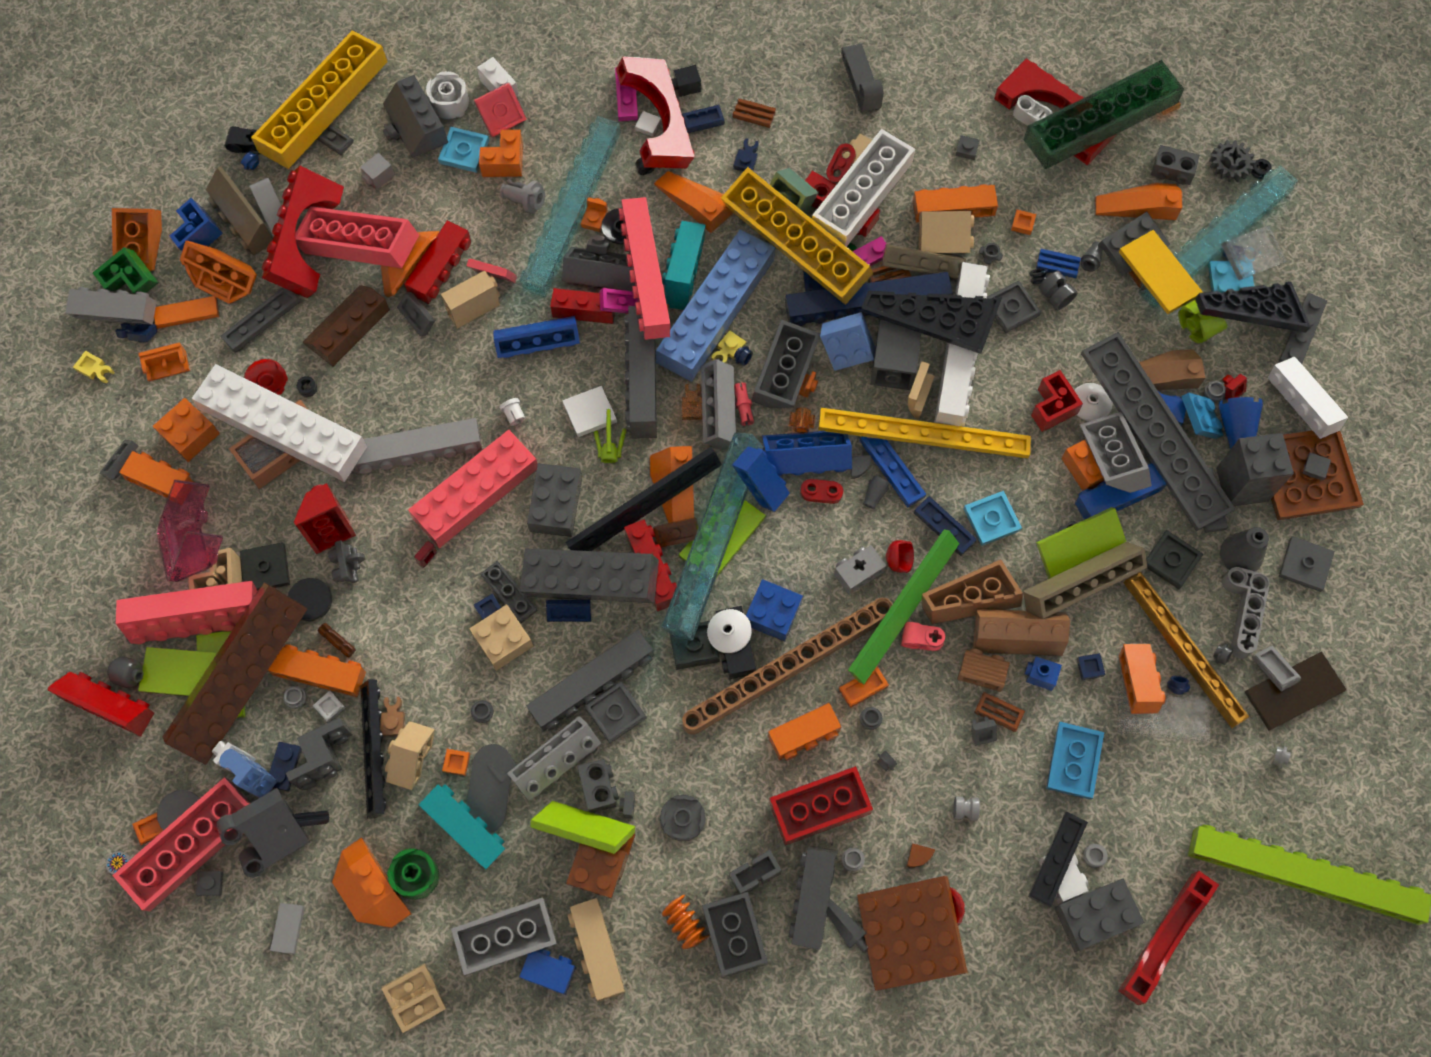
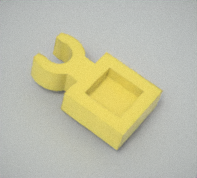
M729 331L717 345V349L720 351L712 354L711 361L722 358V362L727 364V358L730 357L734 360L735 352L739 347H745L746 341L732 331Z
M87 351L82 354L73 366L77 372L92 380L97 375L103 383H108V380L103 376L105 373L113 375L115 373L111 367L104 365L105 363L102 359Z

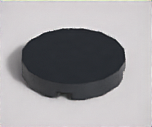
M302 579L295 583L288 592L290 598L307 608L301 621L311 622L320 617L322 618L331 608L332 594L327 585L319 579Z

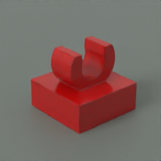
M1227 374L1222 379L1225 383V399L1227 401L1229 398L1240 397L1246 392L1247 378L1242 374H1239L1236 378Z

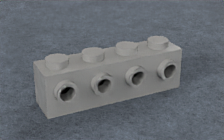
M78 287V290L69 289L65 313L74 318L153 324L156 301L150 298L147 293L136 292V295L122 290L110 293L111 291L106 289L91 291V289L85 287Z
M715 359L701 366L703 443L722 450L736 444L734 367Z
M579 716L507 774L521 793L530 801L532 798L540 795L542 790L551 783L556 782L566 771L575 767L586 755L592 753L601 742L590 726Z

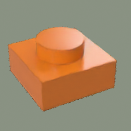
M1017 209L1011 231L1031 235L1036 214Z
M447 749L442 772L466 776L470 753Z

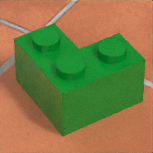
M125 247L93 272V275L104 289L114 292L127 284L133 293H147L159 283L136 252Z

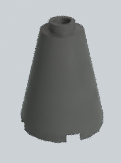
M1253 527L1227 537L1220 549V556L1226 568L1230 570L1234 567L1257 571L1264 562L1269 536L1264 529Z

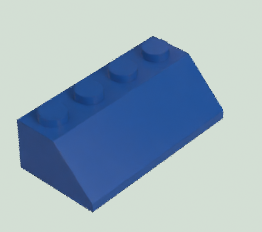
M817 431L762 435L763 451L768 455L767 459L776 467L778 476L791 473L793 475H802L805 472L821 474L825 471L833 470L844 472L847 469H852V445L848 434Z

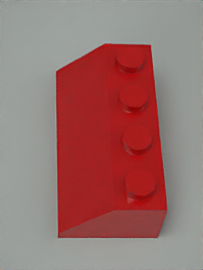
M327 483L316 485L311 491L306 492L294 523L316 554L335 546L337 541L341 540L344 542L356 536L345 511Z
M69 672L48 687L47 690L60 699L140 737L154 715V712L149 709L150 704L140 699L134 702L129 699L131 697L129 694L121 690L115 693L110 690V685L99 681L97 684L91 682L92 677L82 672L78 675Z

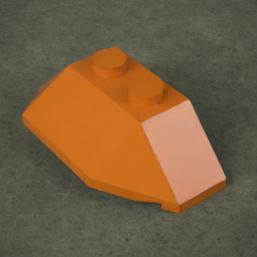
M439 231L418 232L419 237L402 268L381 265L384 295L386 297L395 296L435 240Z
M185 241L180 261L185 266L187 274L196 288L228 304L251 294L257 274L250 265L218 249Z
M362 837L341 852L332 883L357 922L393 928L411 915L400 895L389 884L387 875Z

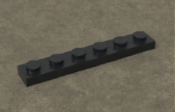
M368 679L360 685L367 819H375L383 815L386 809V799L383 798L385 777L382 775L384 756L381 753L380 745L383 735L379 726L381 720V710L378 707L380 688L377 687V680Z

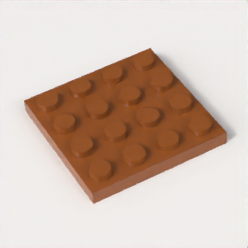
M1312 430L1283 435L1294 474L1271 498L1277 520L1361 508L1364 505L1341 431L1321 439ZM1310 452L1331 459L1326 478L1323 481L1302 474L1307 455Z
M948 876L857 895L863 929L866 932L865 940L868 947L875 991L968 973Z

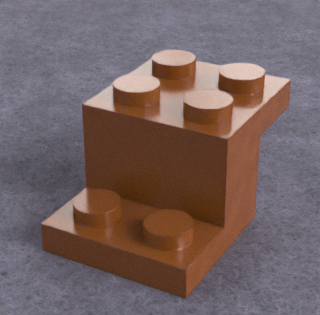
M634 834L615 854L580 843L566 884L612 899L618 879L621 880L636 835Z

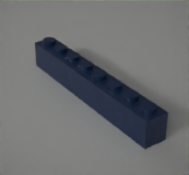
M948 272L864 283L846 305L827 289L786 294L785 307L788 322L798 326L812 322L820 324L827 320H836L861 313V308L868 291H886L907 295L908 293H916V295H953Z

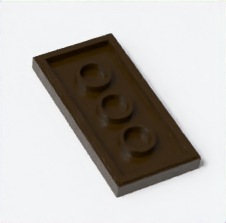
M1323 652L1292 666L1301 677V680L1282 692L1270 678L1245 691L1246 696L1268 731L1347 690Z

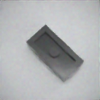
M406 292L397 308L420 336H426L435 320L412 292Z
M125 439L99 474L110 480L121 475L119 472L131 452L137 453L135 450L138 448V445L131 440Z

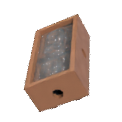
M301 400L296 402V404L308 409ZM251 435L246 436L229 448L259 489L301 461Z

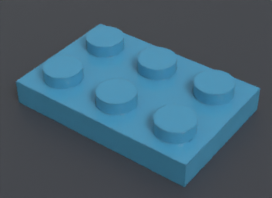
M1059 722L1046 789L1092 800L1104 732Z

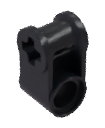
M236 126L230 127L224 147L234 153H248L251 151L259 155L260 153L251 138L257 130Z

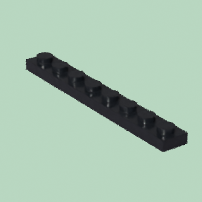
M709 447L565 543L573 551H593L623 531L625 526L637 522L722 465L713 448Z

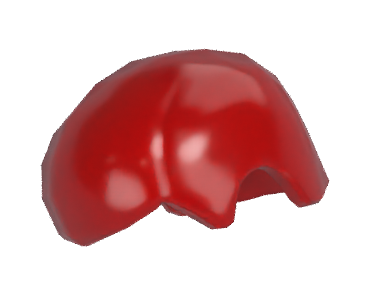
M895 540L888 546L885 558L888 567L892 571L898 573H908L911 571L914 562V548L910 541Z

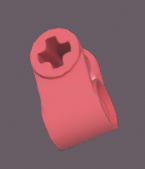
M906 622L903 627L901 646L911 649L938 651L943 647L945 633L939 627ZM933 635L937 636L936 643L932 642Z

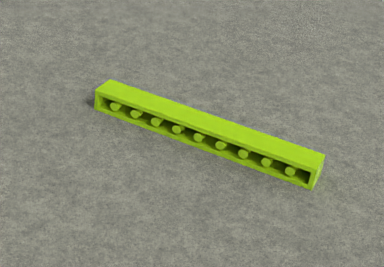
M1203 824L1193 829L1188 853L1189 857L1416 925L1429 922L1431 894L1424 893L1422 888L1400 886L1401 883L1399 881L1386 879V881L1377 879L1375 874L1367 872L1360 874L1354 872V869L1348 866L1340 865L1336 867L1330 865L1331 862L1325 859H1309L1307 854L1301 852H1293L1292 854L1284 851V848L1281 846H1265L1257 839L1247 838L1245 840L1238 838V834L1234 832L1215 831V827Z

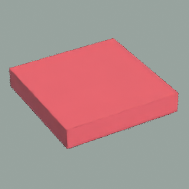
M506 83L474 100L491 137L500 134L501 130H508L527 120L510 83Z
M468 259L466 266L478 273L485 270L489 276L513 283L516 282V274L508 269Z

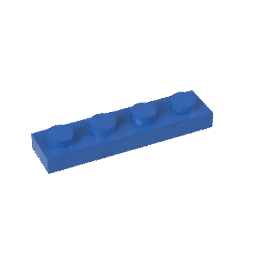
M860 437V443L868 454L871 455L873 461L907 508L925 498L926 493L886 439Z

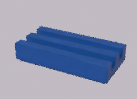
M1041 249L1036 269L1047 268L1049 273L1060 271L1063 276L1076 278L1081 257ZM1042 262L1053 264L1054 266L1042 264ZM1060 267H1067V268H1071V269H1074V270H1069V269L1060 268Z

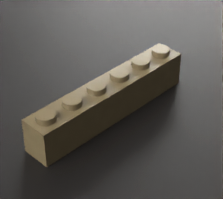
M1125 542L1023 591L1026 611L1044 619L1148 568L1145 548Z

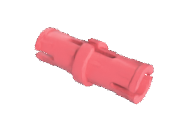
M742 382V387H740V383L734 385L737 400L735 406L739 410L741 425L746 426V422L748 425L754 424L751 411L752 401L748 397L746 383Z

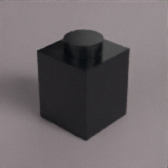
M696 65L673 70L674 78L671 81L679 97L701 92V78Z

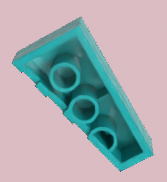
M681 221L680 228L675 230L674 240H676V243L671 244L670 255L672 257H668L666 263V270L668 271L667 273L664 272L662 277V283L665 285L666 304H669V308L684 310L690 302V296H692L694 289V279L697 276L698 264L705 240L706 224Z
M438 784L418 805L486 870L505 850L502 846L505 841L497 833L491 835L486 830L488 825L479 816L474 819L469 814L471 808L462 800L458 803L452 797L455 793L446 784L442 787Z

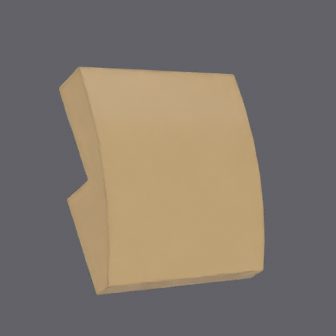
M923 361L908 397V408L912 416L917 420L920 419L935 377L927 373L930 364Z
M425 963L381 987L402 1033L446 1009Z

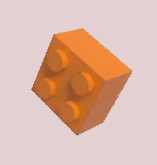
M186 398L182 399L153 425L158 434L187 462L193 459L220 434L213 423Z

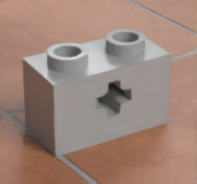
M870 545L866 549L865 547L859 548L852 558L848 560L844 558L838 562L834 575L848 595L883 574L887 565L872 545ZM855 566H857L858 568L863 567V570H855Z

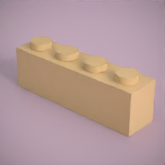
M595 898L571 906V913L567 915L571 928L576 927L578 936L574 937L577 950L583 951L585 959L581 960L584 974L589 973L592 983L588 984L591 998L596 997V1000L600 1002L626 993L598 899Z

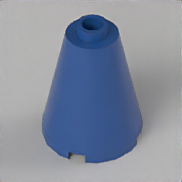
M1254 397L1229 398L1228 403L1223 404V400L1219 401L1218 407L1230 450L1239 438L1257 436L1263 408L1262 399L1259 398L1258 402H1254Z

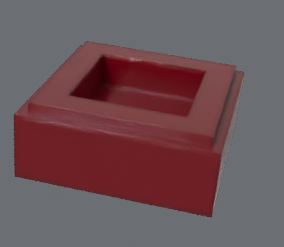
M427 541L414 556L417 564L421 567H426L437 554L434 544Z

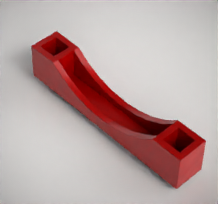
M1200 871L1190 875L1118 991L1138 1006L1146 1004L1156 988L1170 957L1187 930L1210 901L1219 886L1218 883Z

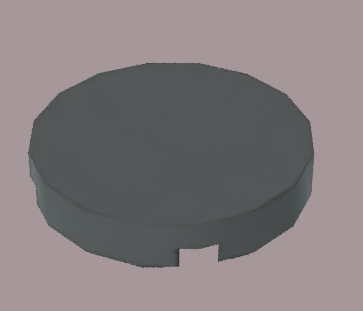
M177 790L166 795L160 802L157 810V820L160 827L165 830L197 802L200 797L187 790Z
M685 794L676 795L663 805L660 813V822L665 834L677 841H690L697 837L703 830L706 821L705 810L701 803L694 797Z

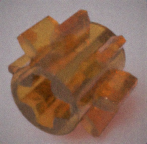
M800 407L795 410V413H790L789 426H793L795 432L808 433L809 428H814L815 415H811L810 409Z

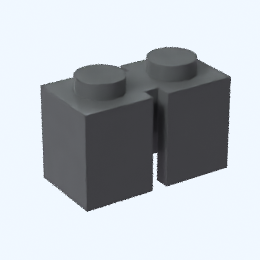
M771 850L752 859V869H750L747 862L729 872V878L738 894L749 893L759 887V881L765 884L781 874L782 870Z

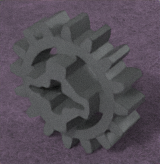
M1226 140L1224 145L1219 143L1217 148H1214L1209 159L1212 162L1210 168L1216 169L1215 175L1221 174V180L1227 177L1228 182H1231L1232 178L1239 182L1240 178L1246 179L1247 175L1252 172L1255 161L1252 159L1255 155L1249 154L1251 148L1245 149L1244 143L1237 145V141L1234 140L1233 144H1230Z

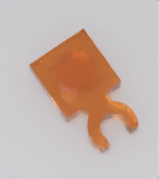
M689 384L685 385L687 397H682V420H703L702 397H698L701 393L700 384H697L695 391L689 390Z

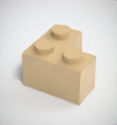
M232 548L209 552L210 572L189 576V590L242 582L241 558Z
M411 721L408 722L404 729H400L396 740H392L388 747L390 759L385 767V772H387L386 782L410 790L414 788L421 777L423 759L432 748L435 729Z

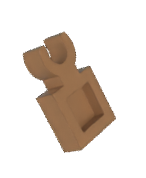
M388 697L384 698V706L387 709V713H381L380 731H382L383 737L397 736L400 729H404L405 713L398 712L402 706L400 697L396 698L397 702L393 706L389 705Z

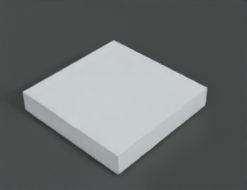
M602 386L562 400L577 437L606 427L607 409L611 410V425L617 423V419Z

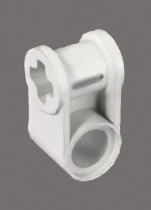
M1024 95L1018 98L1013 115L1032 130L1042 132L1045 123L1052 119L1053 112L1032 97Z

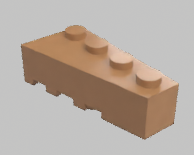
M1000 559L923 593L922 608L931 623L936 624L976 616V609L1007 610L1021 607L1023 593Z

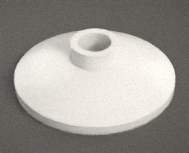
M1085 383L1074 390L1083 403L1077 414L1079 418L1090 422L1108 416L1111 412L1113 403L1101 385ZM1090 397H1094L1096 401H1091Z
M734 609L718 612L710 620L707 629L711 645L723 653L740 651L748 644L752 634L748 618L742 612ZM726 626H731L732 630L730 632H724Z

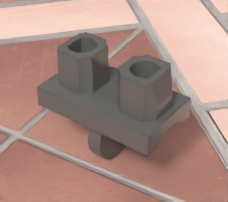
M341 540L335 542V548L328 551L329 560L334 564L339 563V568L331 572L333 580L337 582H358L357 570L360 569V563L365 560L364 554L357 553L356 547L352 548L350 544H343Z

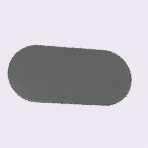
M497 744L486 745L475 754L467 798V805L471 808L469 814L474 819L479 816L488 825L486 830L489 833L498 830L505 820L511 778L508 776L501 783L487 765L495 760L497 763L494 767L501 776L507 771L512 770L513 766L510 753L503 746Z

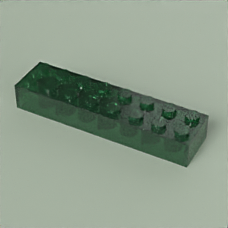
M1160 60L1028 125L1023 140L1046 170L1178 104L1184 88L1165 63Z

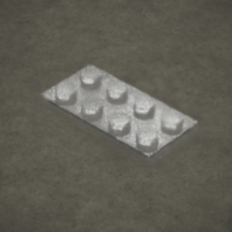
M1119 688L1117 734L1208 743L1210 741V699L1204 696L1165 693V704L1161 706L1159 713L1131 714L1126 688Z

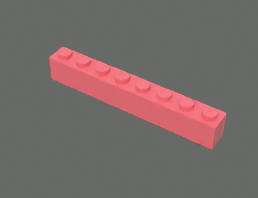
M646 197L622 199V208H618L619 221H623L621 224L622 236H626V239H624V249L629 251V254L626 255L627 265L632 267V270H629L630 282L635 283V286H632L633 298L638 300V302H635L636 315L641 316V319H638L639 331H643L645 340L670 337V319Z

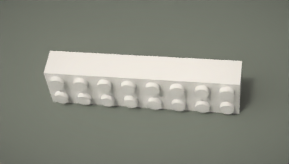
M963 262L957 280L955 295L970 298L983 296V298H987V293L985 292L990 275L986 274L987 266ZM947 342L934 423L965 426L970 408L968 402L973 388L971 383L975 375L974 364L978 353Z
M217 364L214 365L192 397L199 410L343 482L346 481L367 448L362 436Z

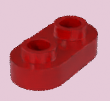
M844 143L836 149L826 170V175L831 182L838 184L853 165L856 159V150L852 145ZM845 152L850 153L848 158H843ZM835 171H841L840 176H834Z
M808 479L802 483L800 494L806 501L835 504L843 497V487L835 481ZM812 486L815 490L809 491L808 487ZM835 489L837 492L832 494L829 490Z

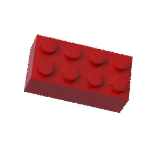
M856 766L769 798V805L785 846L868 816L873 811Z

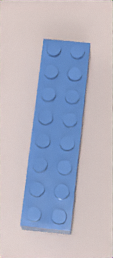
M740 229L670 329V337L664 338L656 349V363L692 382L701 366L704 365L773 263L776 247Z

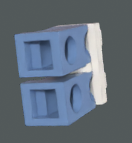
M220 741L212 750L216 755L213 761L236 775L232 782L259 798L269 793L278 782L260 764L254 762L256 759L252 755L229 742L226 744Z

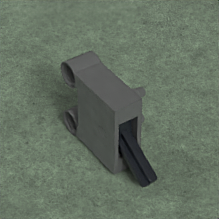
M278 788L235 813L222 816L217 821L216 827L220 839L225 845L237 844L241 840L242 834H246L254 847H248L241 851L239 861L244 874L247 877L254 878L261 875L267 867L310 842L303 826L327 824L330 817L327 810L294 814Z

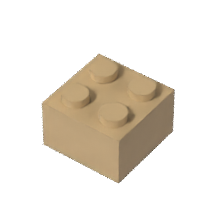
M507 604L469 628L496 671L534 647L530 637Z

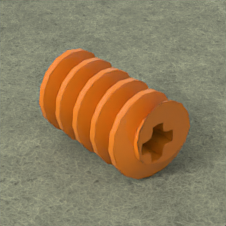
M685 895L673 900L662 912L663 917L670 916L667 920L668 925L675 924L672 932H680L676 939L678 941L686 940L681 946L683 950L695 947L710 936L701 935L705 927H696L700 919H691L695 911H686L690 903H681Z

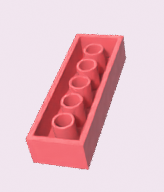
M310 207L295 233L296 244L304 254L396 268L403 267L419 237L418 232L408 219Z
M507 430L410 507L408 511L413 520L440 548L535 472L538 465L537 459L510 430Z
M252 581L120 599L116 603V625L131 644H143L155 640L165 641L176 637L187 638L190 635L197 634L208 635L217 631L229 632L234 629L258 590Z
M224 777L112 876L143 911H152L225 846L220 839L216 827L217 821L222 816L231 815L249 805V800L231 780Z

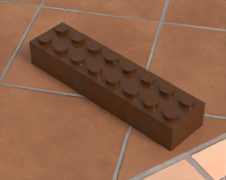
M264 582L162 738L165 744L206 765L214 754L212 750L223 740L307 611V608Z

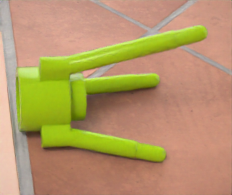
M610 409L606 410V443L603 444V447L601 446L598 430L593 432L598 449V458H601L603 463L618 462V458H621V451L627 431L626 428L622 429L618 447H616V444L611 443Z

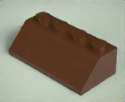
M359 285L303 341V344L334 367L390 310L386 299L371 287Z

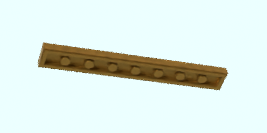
M1139 572L1127 578L1123 582L1229 726L1234 728L1249 718L1240 703L1144 575Z

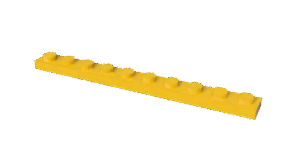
M828 408L820 409L819 431L1027 459L1030 456L1031 436Z

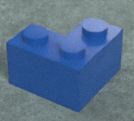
M190 198L176 210L184 223L170 235V238L182 251L185 241L209 246L223 232L206 210L194 199Z

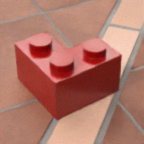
M1061 370L1042 379L1038 391L1044 398V401L1035 405L1031 416L1041 432H1044L1079 413L1083 403Z

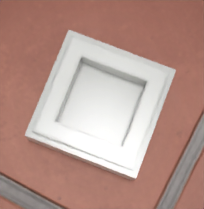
M643 111L635 125V130L653 137L661 123V118Z
M331 691L327 692L313 705L328 723L346 708Z

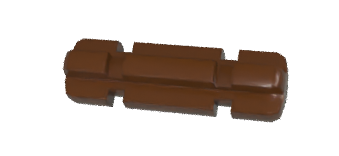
M323 623L318 628L319 634L346 657L349 658L355 653L356 649L354 646L348 643L327 623Z

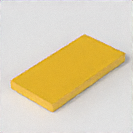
M1154 230L1120 248V255L1167 315L1194 300L1199 293H1203Z

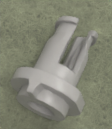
M508 179V185L502 183L500 188L501 198H508L513 202L523 204L525 212L533 214L543 206L545 190L539 182L531 181L526 185L512 182Z

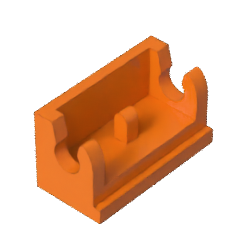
M180 342L138 353L142 371L146 373L148 381L190 371L186 350Z

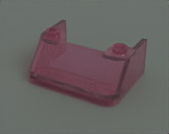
M174 480L157 528V538L167 581L179 582L210 569L213 564L217 563L218 550L223 536L202 533L201 530L203 523L205 524L208 518V512L204 508V502L210 488L208 484Z

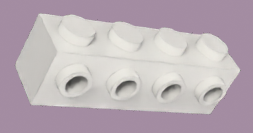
M1295 357L1274 365L1268 379L1320 439L1341 430L1348 419L1347 415Z

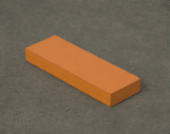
M215 296L155 307L154 314L155 324L158 329L219 317L218 303Z

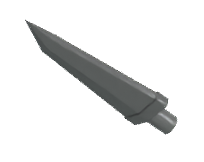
M830 899L826 911L828 917L846 942V945L851 948L856 944L864 953L868 948L866 941L862 938L866 934L865 930Z

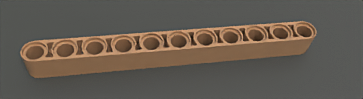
M887 598L876 599L688 710L682 718L684 730L692 735L703 731L878 627L887 613L881 614L876 608L884 607L888 612L892 602ZM861 617L866 618L869 624L862 625L858 622V619ZM845 628L848 629L851 634L848 636H843L840 634L839 630ZM824 639H827L832 643V645L830 647H824L821 645L820 642ZM807 650L812 652L813 657L804 658L801 653ZM784 662H791L794 664V668L787 670L782 664ZM766 673H772L776 678L773 681H767L763 676ZM748 684H753L756 690L754 692H747L744 687ZM733 695L737 698V702L729 704L725 701V698ZM708 707H715L718 709V713L709 715L706 713V709ZM690 718H695L699 721L695 727L688 726L686 722Z

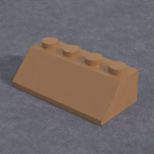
M976 609L973 649H978L983 653L1062 656L1069 642L1070 619L1066 612H1056L1042 619L1022 610Z

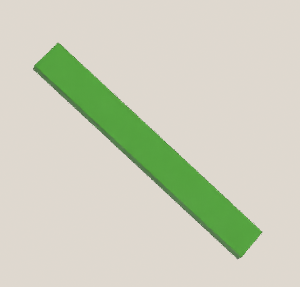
M944 529L848 669L859 683H866L922 600V594L929 590L960 544L949 530Z

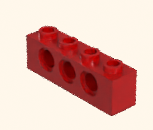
M814 171L805 180L819 192L811 206L818 209L837 185ZM877 208L857 235L861 234L866 237L879 220L880 209Z

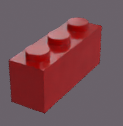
M553 288L550 305L553 318L575 316V319L579 321L614 324L615 312L600 311V293Z

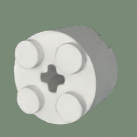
M440 72L436 74L433 80L430 79L428 81L426 93L438 117L452 119L462 117L465 114L469 105V97L463 79L453 72Z

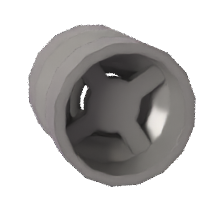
M955 796L953 807L954 819L962 820L965 816L970 821H978L980 811L979 798L971 797L965 801L963 797Z

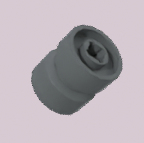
M1060 271L1050 274L1038 287L1046 298L1050 297L1049 301L1056 310H1061L1070 304L1078 294L1071 284H1066L1067 280Z

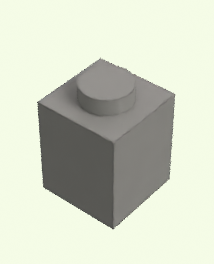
M379 153L360 166L363 181L368 186L372 185L376 190L395 176L391 164Z

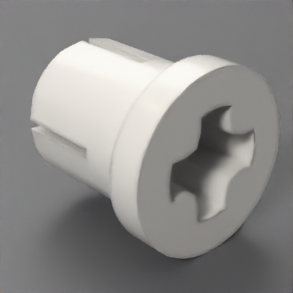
M518 398L507 400L499 407L501 412L505 413L511 426L517 425L526 419Z

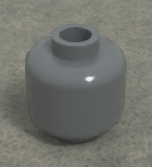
M122 656L109 664L107 674L113 684L132 688L142 680L143 667L139 661Z

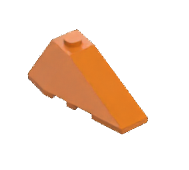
M667 171L654 183L657 188L698 223L706 224L705 229L710 233L733 214L721 200L722 193L670 171Z
M1152 183L1095 197V215L1138 218L1145 212H1148L1152 219L1176 220L1182 210V190L1176 184Z
M692 446L669 447L650 455V477L653 484L692 459ZM693 485L662 504L668 523L694 518Z

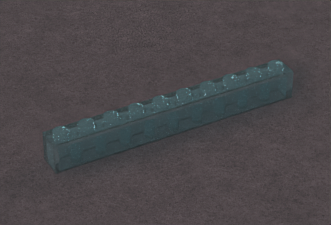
M597 116L595 122L591 123L589 135L582 142L581 153L576 155L574 168L568 172L567 183L565 187L560 189L559 200L553 204L551 217L549 220H546L543 228L544 232L536 241L535 252L530 254L528 267L521 273L520 282L524 291L546 298L561 266L563 257L566 255L587 209L586 201L588 197L592 198L621 134L619 122Z
M1281 165L1274 171L1272 169L1269 170L1263 177V181L1255 182L1250 188L1249 193L1246 194L1244 192L1237 199V203L1234 206L1230 204L1223 211L1221 217L1216 216L1210 222V226L1207 229L1202 228L1196 234V238L1193 241L1191 239L1183 245V250L1179 253L1176 251L1173 255L1191 278H1193L1210 261L1222 253L1226 246H1230L1292 192L1298 180ZM1141 281V288L1138 294L1153 308L1157 309L1160 304Z
M734 433L662 624V628L674 638L693 641L748 492L747 486L732 464L748 446L762 450L764 448L753 434Z

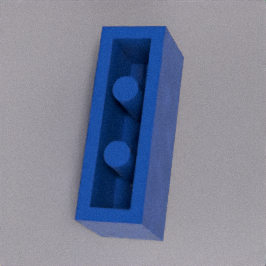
M748 446L732 466L758 504L775 512L790 494L785 486L786 482L778 476L776 467L769 462L765 451Z

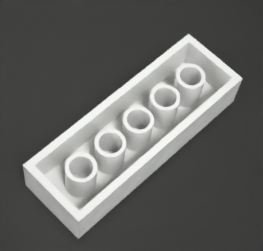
M881 129L815 211L812 219L847 247L913 163L915 149Z

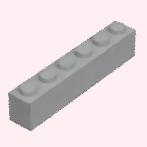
M472 418L364 439L367 448L355 465L354 470L356 473L367 474L375 469L388 470L393 468V466L401 464L409 466L414 464V462L422 460L430 462L437 457L444 456L450 458L458 453H475L482 449L477 420Z

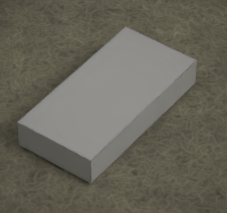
M1273 646L1253 656L1256 664L1281 692L1300 682L1301 677Z
M280 903L270 951L296 954L305 906Z

